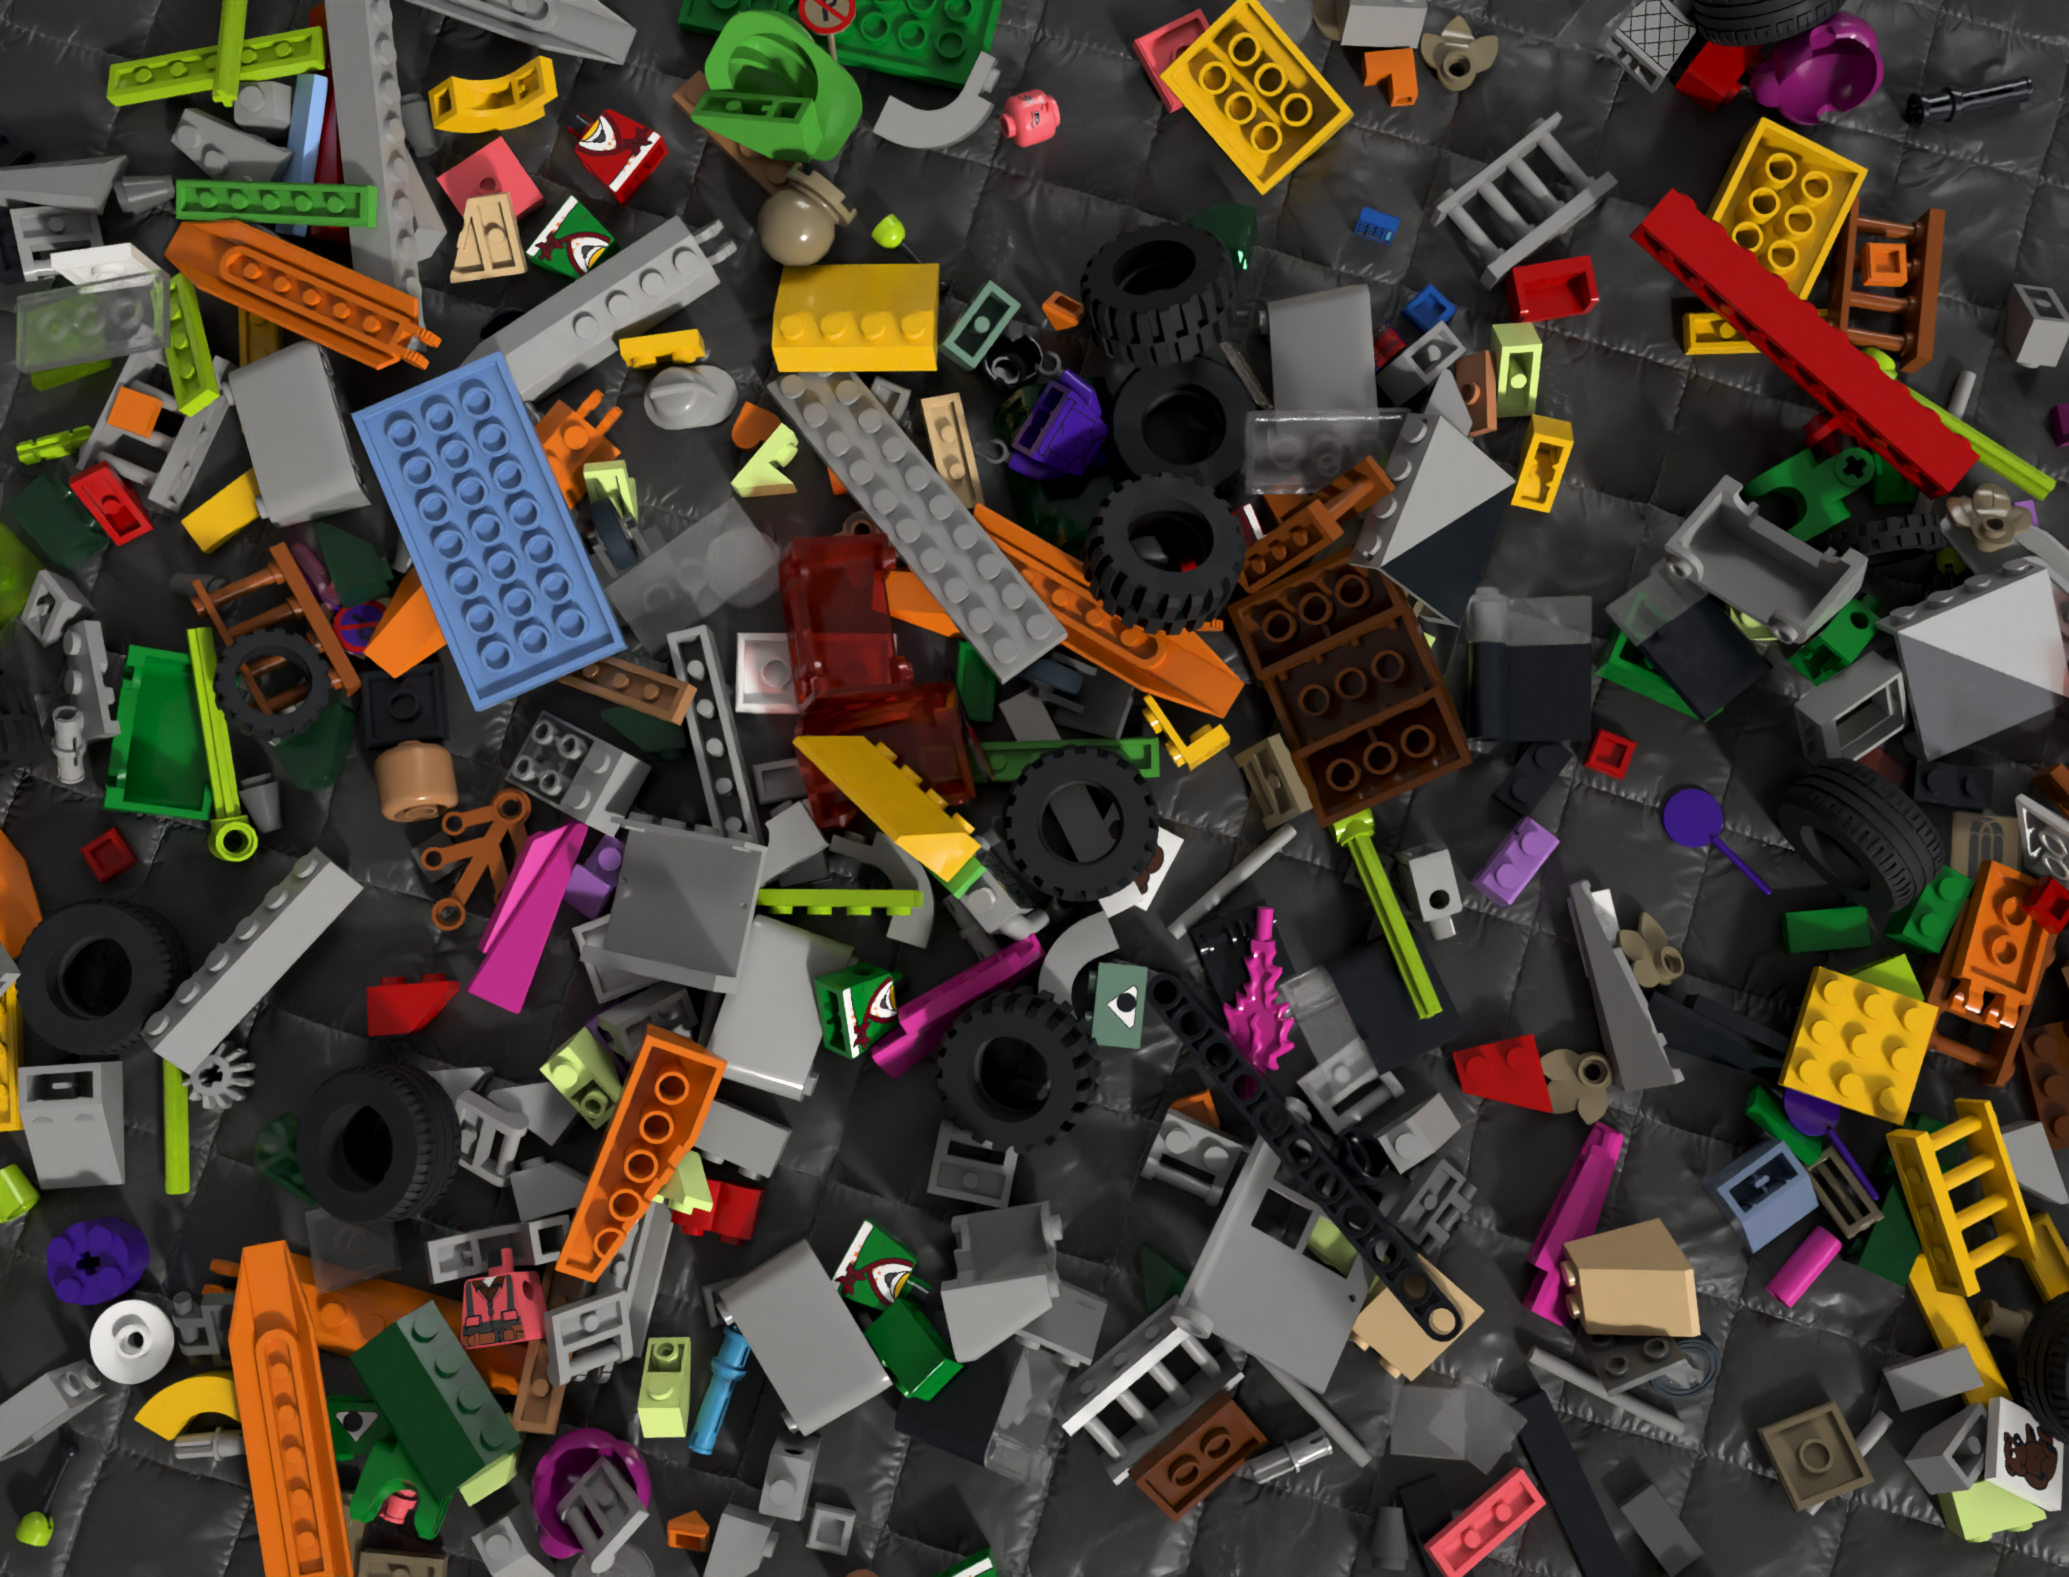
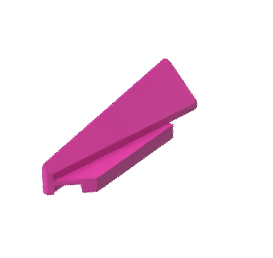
M572 817L566 819V824L548 832L539 831L527 837L477 947L481 952L486 953L487 956L469 982L466 991L516 1014L521 1011L588 830L586 824Z
M1033 933L1023 940L1009 944L899 1007L897 1011L901 1025L890 1030L871 1045V1054L874 1061L892 1079L901 1076L941 1044L940 1041L945 1031L974 1002L986 994L990 996L997 989L1005 987L1011 989L1044 962L1047 954L1036 935Z
M1599 1121L1593 1123L1525 1259L1539 1267V1270L1522 1305L1560 1326L1566 1324L1569 1316L1565 1295L1570 1293V1287L1566 1285L1560 1267V1262L1566 1261L1563 1243L1594 1235L1624 1140L1622 1133Z

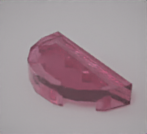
M296 542L287 547L303 577L329 611L342 604V599L337 589H334L325 575H323L326 571L306 545H302L301 542Z

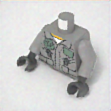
M996 815L982 825L979 829V835L974 837L981 845L974 856L987 870L962 895L960 900L989 934H1004L1013 940L1020 941L1047 927L1050 922L1055 924L1061 923L1073 910L1074 906L1071 905L1069 908H1063L1058 904L1060 898L1052 896L1043 906V909L1038 908L990 850V846H995L1003 840V834L995 827V821L1000 818L999 815Z

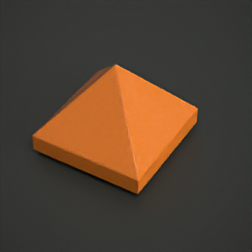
M1055 291L1041 307L1055 331L1077 326L1086 316L1083 304L1058 291Z
M696 1510L668 1521L667 1533L668 1545L670 1547L705 1553L709 1552L710 1527Z

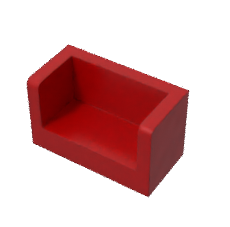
M1590 255L1515 267L1510 270L1504 280L1512 323H1534L1590 313L1599 301Z

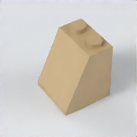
M1660 1218L1563 1243L1566 1261L1560 1262L1564 1281L1570 1287V1293L1565 1295L1566 1305L1572 1319L1579 1318L1587 1334L1674 1337L1701 1335L1693 1268Z
M1416 1251L1415 1253L1463 1309L1465 1324L1460 1333L1454 1339L1447 1342L1433 1340L1424 1332L1383 1281L1379 1279L1371 1293L1367 1294L1349 1335V1338L1364 1351L1371 1346L1381 1354L1382 1357L1377 1362L1394 1378L1397 1379L1402 1373L1411 1382L1485 1311ZM1396 1254L1395 1257L1391 1260L1390 1263H1393V1262H1394V1260L1396 1259L1397 1254ZM1408 1274L1404 1280V1288L1408 1294L1414 1297L1424 1295L1426 1284L1422 1277L1417 1274ZM1440 1308L1434 1311L1433 1323L1439 1330L1451 1331L1454 1329L1455 1317L1449 1310Z

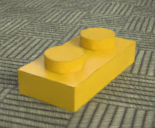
M698 329L619 339L622 358L628 367L633 366V368L639 370L651 369L656 367L657 363L672 361L675 364H689L694 362L697 357L706 356L704 340Z

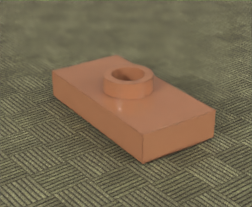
M1484 350L1457 359L1456 384L1473 422L1467 436L1475 437L1497 430L1495 352Z

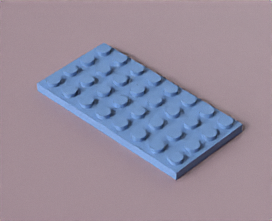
M500 350L351 414L475 711L481 712L628 648L505 355Z

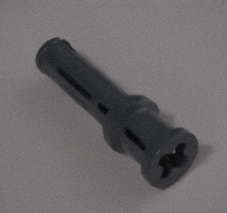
M2022 76L2017 79L1962 90L1954 86H1947L1937 93L1927 95L1922 92L1912 93L1906 105L1907 119L1914 129L1924 128L1927 123L1943 120L1946 123L1954 122L1963 113L2029 101L2033 94V84L2030 77Z

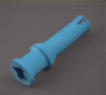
M736 1324L724 1325L722 1331L725 1337L718 1356L713 1357L710 1363L713 1372L711 1381L696 1418L693 1431L686 1444L688 1448H692L697 1453L706 1455L712 1453L736 1383L742 1380V1377H745L747 1372L745 1363L751 1348Z

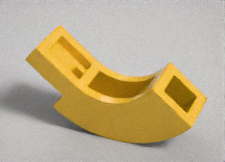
M540 55L511 74L500 78L467 80L451 76L428 91L434 129L458 133L495 132L526 125L545 116L544 105L558 97L552 59Z
M220 1369L201 1372L166 1387L142 1407L134 1420L168 1441L186 1433L193 1420L203 1412L222 1413L241 1423L233 1370Z

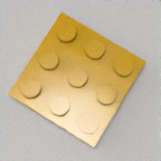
M1815 966L1810 976L1777 1084L1888 1123L1903 1126L1939 1007L1820 966Z

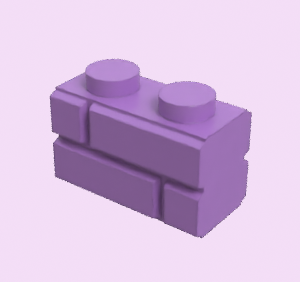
M1528 816L1523 819L1521 818L1517 820L1483 864L1484 868L1479 869L1469 883L1498 906H1510L1560 841Z

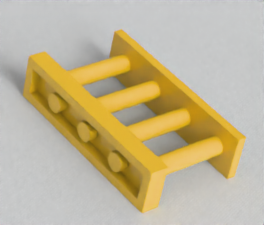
M1958 1098L1953 1101L1959 1117L1958 1121L1930 1135L1927 1131L1896 1129L1885 1134L1937 1292L1970 1297L1981 1291L1975 1275V1269L2003 1254L2004 1256L2034 1261L2039 1260L2042 1256L1991 1101ZM1967 1136L1966 1142L1972 1159L1942 1174L1935 1151ZM1978 1176L1985 1198L1955 1213L1948 1191ZM1991 1215L1998 1237L1968 1252L1962 1236V1230Z

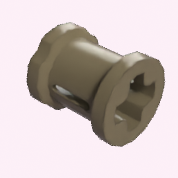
M1985 1299L1980 1304L1976 1323L1982 1336L1989 1337L1993 1334L2010 1339L2013 1345L2020 1347L2022 1336L2028 1328L2033 1314L2024 1309L2013 1311L1999 1307L1996 1301Z

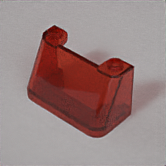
M887 533L794 538L779 558V586L795 698L800 713L821 711L906 695L914 684L912 664L910 662L906 663L902 655H896L885 581L889 577L890 570L896 568V552L892 546H889Z
M933 682L820 705L804 711L798 717L793 741L797 736H864L875 746L882 741L898 756L894 762L897 767L901 769L906 764L924 780L919 787L925 793L932 788L949 805H960L967 802L970 798L976 797V784L959 697L954 682ZM794 745L814 819L819 828L840 829L850 825L852 819L858 814L859 807Z

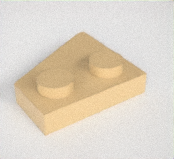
M510 191L469 197L463 216V229L459 234L456 247L458 251L455 265L450 274L451 284L525 273L528 267Z

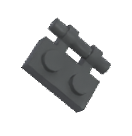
M1433 1153L1386 1218L1395 1229L1415 1243L1421 1251L1431 1256L1439 1244L1444 1246L1450 1237L1448 1231L1460 1214L1465 1216L1472 1205L1469 1202L1478 1189L1466 1181V1178L1444 1158Z
M180 1292L173 1297L175 1307L172 1309V1318L175 1326L180 1328L181 1335L178 1338L180 1351L186 1355L188 1363L193 1365L199 1364L204 1360L205 1355H212L214 1367L232 1366L228 1336L235 1293L204 1294L200 1306L192 1301L189 1292ZM198 1327H205L207 1334H204Z

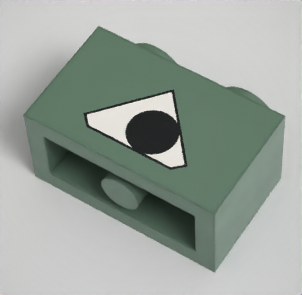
M988 280L973 295L938 343L937 349L966 372L975 369L1021 304L994 282Z
M1099 962L1097 971L1089 970L1087 994L1095 995L1093 1011L1085 1010L1084 1019L1090 1026L1085 1033L1091 1036V1038H1096L1098 1045L1140 1049L1148 967Z

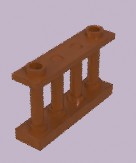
M1856 196L1832 246L1826 308L1828 314L1825 321L1829 325L1844 331L1851 344L1896 351L1897 355L1900 356L1899 371L1916 373L1933 359L1946 210L1929 208L1910 225L1858 216L1860 196ZM1857 233L1906 240L1907 245H1910L1909 260L1906 261L1907 287L1904 298L1851 290L1853 269L1862 271L1861 254L1855 253ZM1850 306L1900 314V318L1904 319L1902 334L1894 335L1848 327Z
M1371 455L1367 456L1281 517L1282 524L1248 546L1244 554L1245 564L1238 579V582L1248 595L1260 590L1334 542L1344 533L1340 525L1396 489L1383 468L1377 464Z
M285 542L269 548L272 561L266 563L267 568L207 594L200 579L191 582L196 595L189 598L200 619L209 617L225 648L231 646L239 636L243 634L246 636L251 635L253 630L263 628L267 630L293 617L296 620L304 618L310 631L305 633L306 638L303 642L309 646L313 644L320 653L324 654L330 665L328 677L331 678V688L333 687L334 690L342 688L347 698L361 692L362 685L358 675ZM274 582L277 585L285 583L291 594L290 597L286 598L287 603L226 629L216 608ZM267 655L247 665L244 663L240 667L238 672L254 699L253 702L248 704L252 709L266 715H274L306 699L307 681L265 700L254 680L292 661L278 655Z
M1967 898L1939 954H1927L1918 979L1919 987L1925 998L1922 1002L1939 1007L1925 1055L1927 1051L1933 1049L1981 1068L1982 1071L1978 1084L2003 1088L2005 1082L2010 1080L2015 1071L2016 1063L2013 1059L2045 969L2051 965L2055 958L2056 947L2054 944L2058 934H2049L2031 1005L2018 1007V1020L2014 1028H2009L2000 1024L1999 1028L1991 1027L1982 1023L1984 1008L1979 1013L1966 1009L1965 1014H1961L1947 1007L1951 994L1949 989L1954 978L1951 977V972L1971 899ZM1947 1011L1995 1030L1996 1032L1988 1054L1938 1034L1936 1025L1940 1014Z

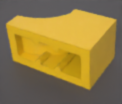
M1536 414L1531 415L1520 449V460L1515 479L1516 484L1510 496L1511 505L1550 513L1574 443L1571 422Z

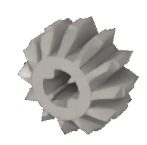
M230 1040L223 1041L220 1045L218 1044L190 1074V1078L184 1079L181 1082L183 1087L193 1086L188 1099H191V1101L202 1099V1107L205 1109H213L216 1105L221 1109H227L232 1106L233 1100H244L247 1096L242 1086H253L256 1083L252 1078L246 1077V1071H251L256 1066L253 1062L243 1063L248 1051L245 1048L235 1050L234 1042ZM216 1068H219L217 1072L223 1073L221 1081H218L220 1077L214 1076Z

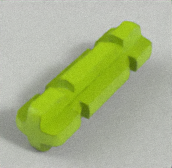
M83 426L73 429V433L67 430L39 437L35 443L32 439L19 442L16 445L18 458L26 465L41 462L44 457L46 460H51L78 453L79 448L89 440L94 429L90 426Z

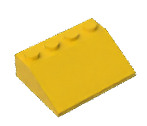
M1237 0L1160 75V78L1262 196L1321 147L1354 116L1353 111L1257 0Z
M1762 116L1744 135L1705 216L1709 220H1715L1725 228L1727 236L1739 246L1751 250L1756 255L1758 263L1770 273L1781 276L1786 281L1790 291L1800 299L1806 300L1867 175L1868 169Z
M939 263L808 265L802 268L784 265L774 308L772 351L778 371H937Z
M797 736L792 742L887 836L947 883L981 847L970 835L975 828L957 812L951 818L944 811L949 804L932 788L925 793L919 787L924 780L905 764L901 769L897 767L894 762L898 756L882 741L875 746L864 736Z

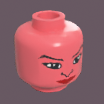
M1032 89L1009 97L1004 104V114L1000 115L999 122L1006 138L1011 137L1014 143L1020 147H1028L1049 140L1054 136L1056 127L1060 124V113L1057 103L1051 95H1046L1039 89Z

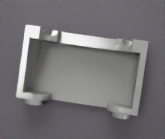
M1348 285L1266 302L1264 311H1258L1259 335H1265L1267 343L1270 342L1274 417L1272 426H1265L1266 450L1273 451V462L1312 460L1324 453H1333L1339 459L1367 457L1378 438V406L1368 285Z
M310 339L299 341L228 373L229 381L223 382V389L229 405H236L261 492L260 495L255 496L259 513L262 519L269 518L276 528L371 505L367 487L361 481L358 471L360 469L353 456L334 390L336 386L331 375H334L329 356L321 344Z
M1725 475L1665 544L1666 566L1674 576L1680 579L1687 578L1769 628L1772 634L1781 642L1786 644L1804 643L1859 591L1862 586L1868 557L1851 547L1842 557H1836L1837 550L1831 547L1824 554L1758 516L1759 505L1752 501L1747 506L1739 496V492L1743 489V484Z
M758 913L752 922L737 995L726 993L707 1045L708 1050L728 1061L722 1078L799 1102L803 1101L804 1095L811 1097L819 1077V1073L813 1072V1061L823 1035L814 979L859 964L860 957L854 956L857 948Z
M1049 1200L952 1217V1232L955 1233L958 1249L954 1250L958 1275L957 1279L942 1281L940 1292L957 1363L976 1361L1054 1307V1297L1061 1296L1060 1281L1056 1270V1240L1063 1239V1230L1060 1215H1052Z
M804 1237L718 1292L722 1300L715 1304L728 1326L733 1322L737 1324L786 1407L780 1414L792 1434L800 1430L802 1435L806 1437L893 1385Z

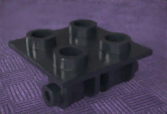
M1265 899L1190 929L1221 1005L1236 999L1235 992L1237 990L1242 994L1246 993L1243 984L1249 981V971L1244 962V957L1251 955L1250 944L1251 939L1255 938L1257 907H1268ZM1273 913L1271 940H1275L1276 954L1272 963L1274 966L1282 968V973L1277 981L1296 974L1276 927L1278 923Z

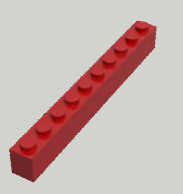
M1672 188L1629 235L1633 241L1930 500L1949 493L1981 457L1972 449L1971 443L1964 436L1953 433L1947 428L1933 409L1922 406L1910 395V390L1902 382L1892 380L1880 369V365L1875 358L1860 352L1849 342V338L1844 331L1829 325L1818 315V310L1812 303L1800 299L1790 291L1786 281L1781 276L1766 270L1757 262V257L1751 250L1735 243L1727 236L1725 228L1717 221L1709 220L1696 208L1695 202L1686 194L1678 193Z

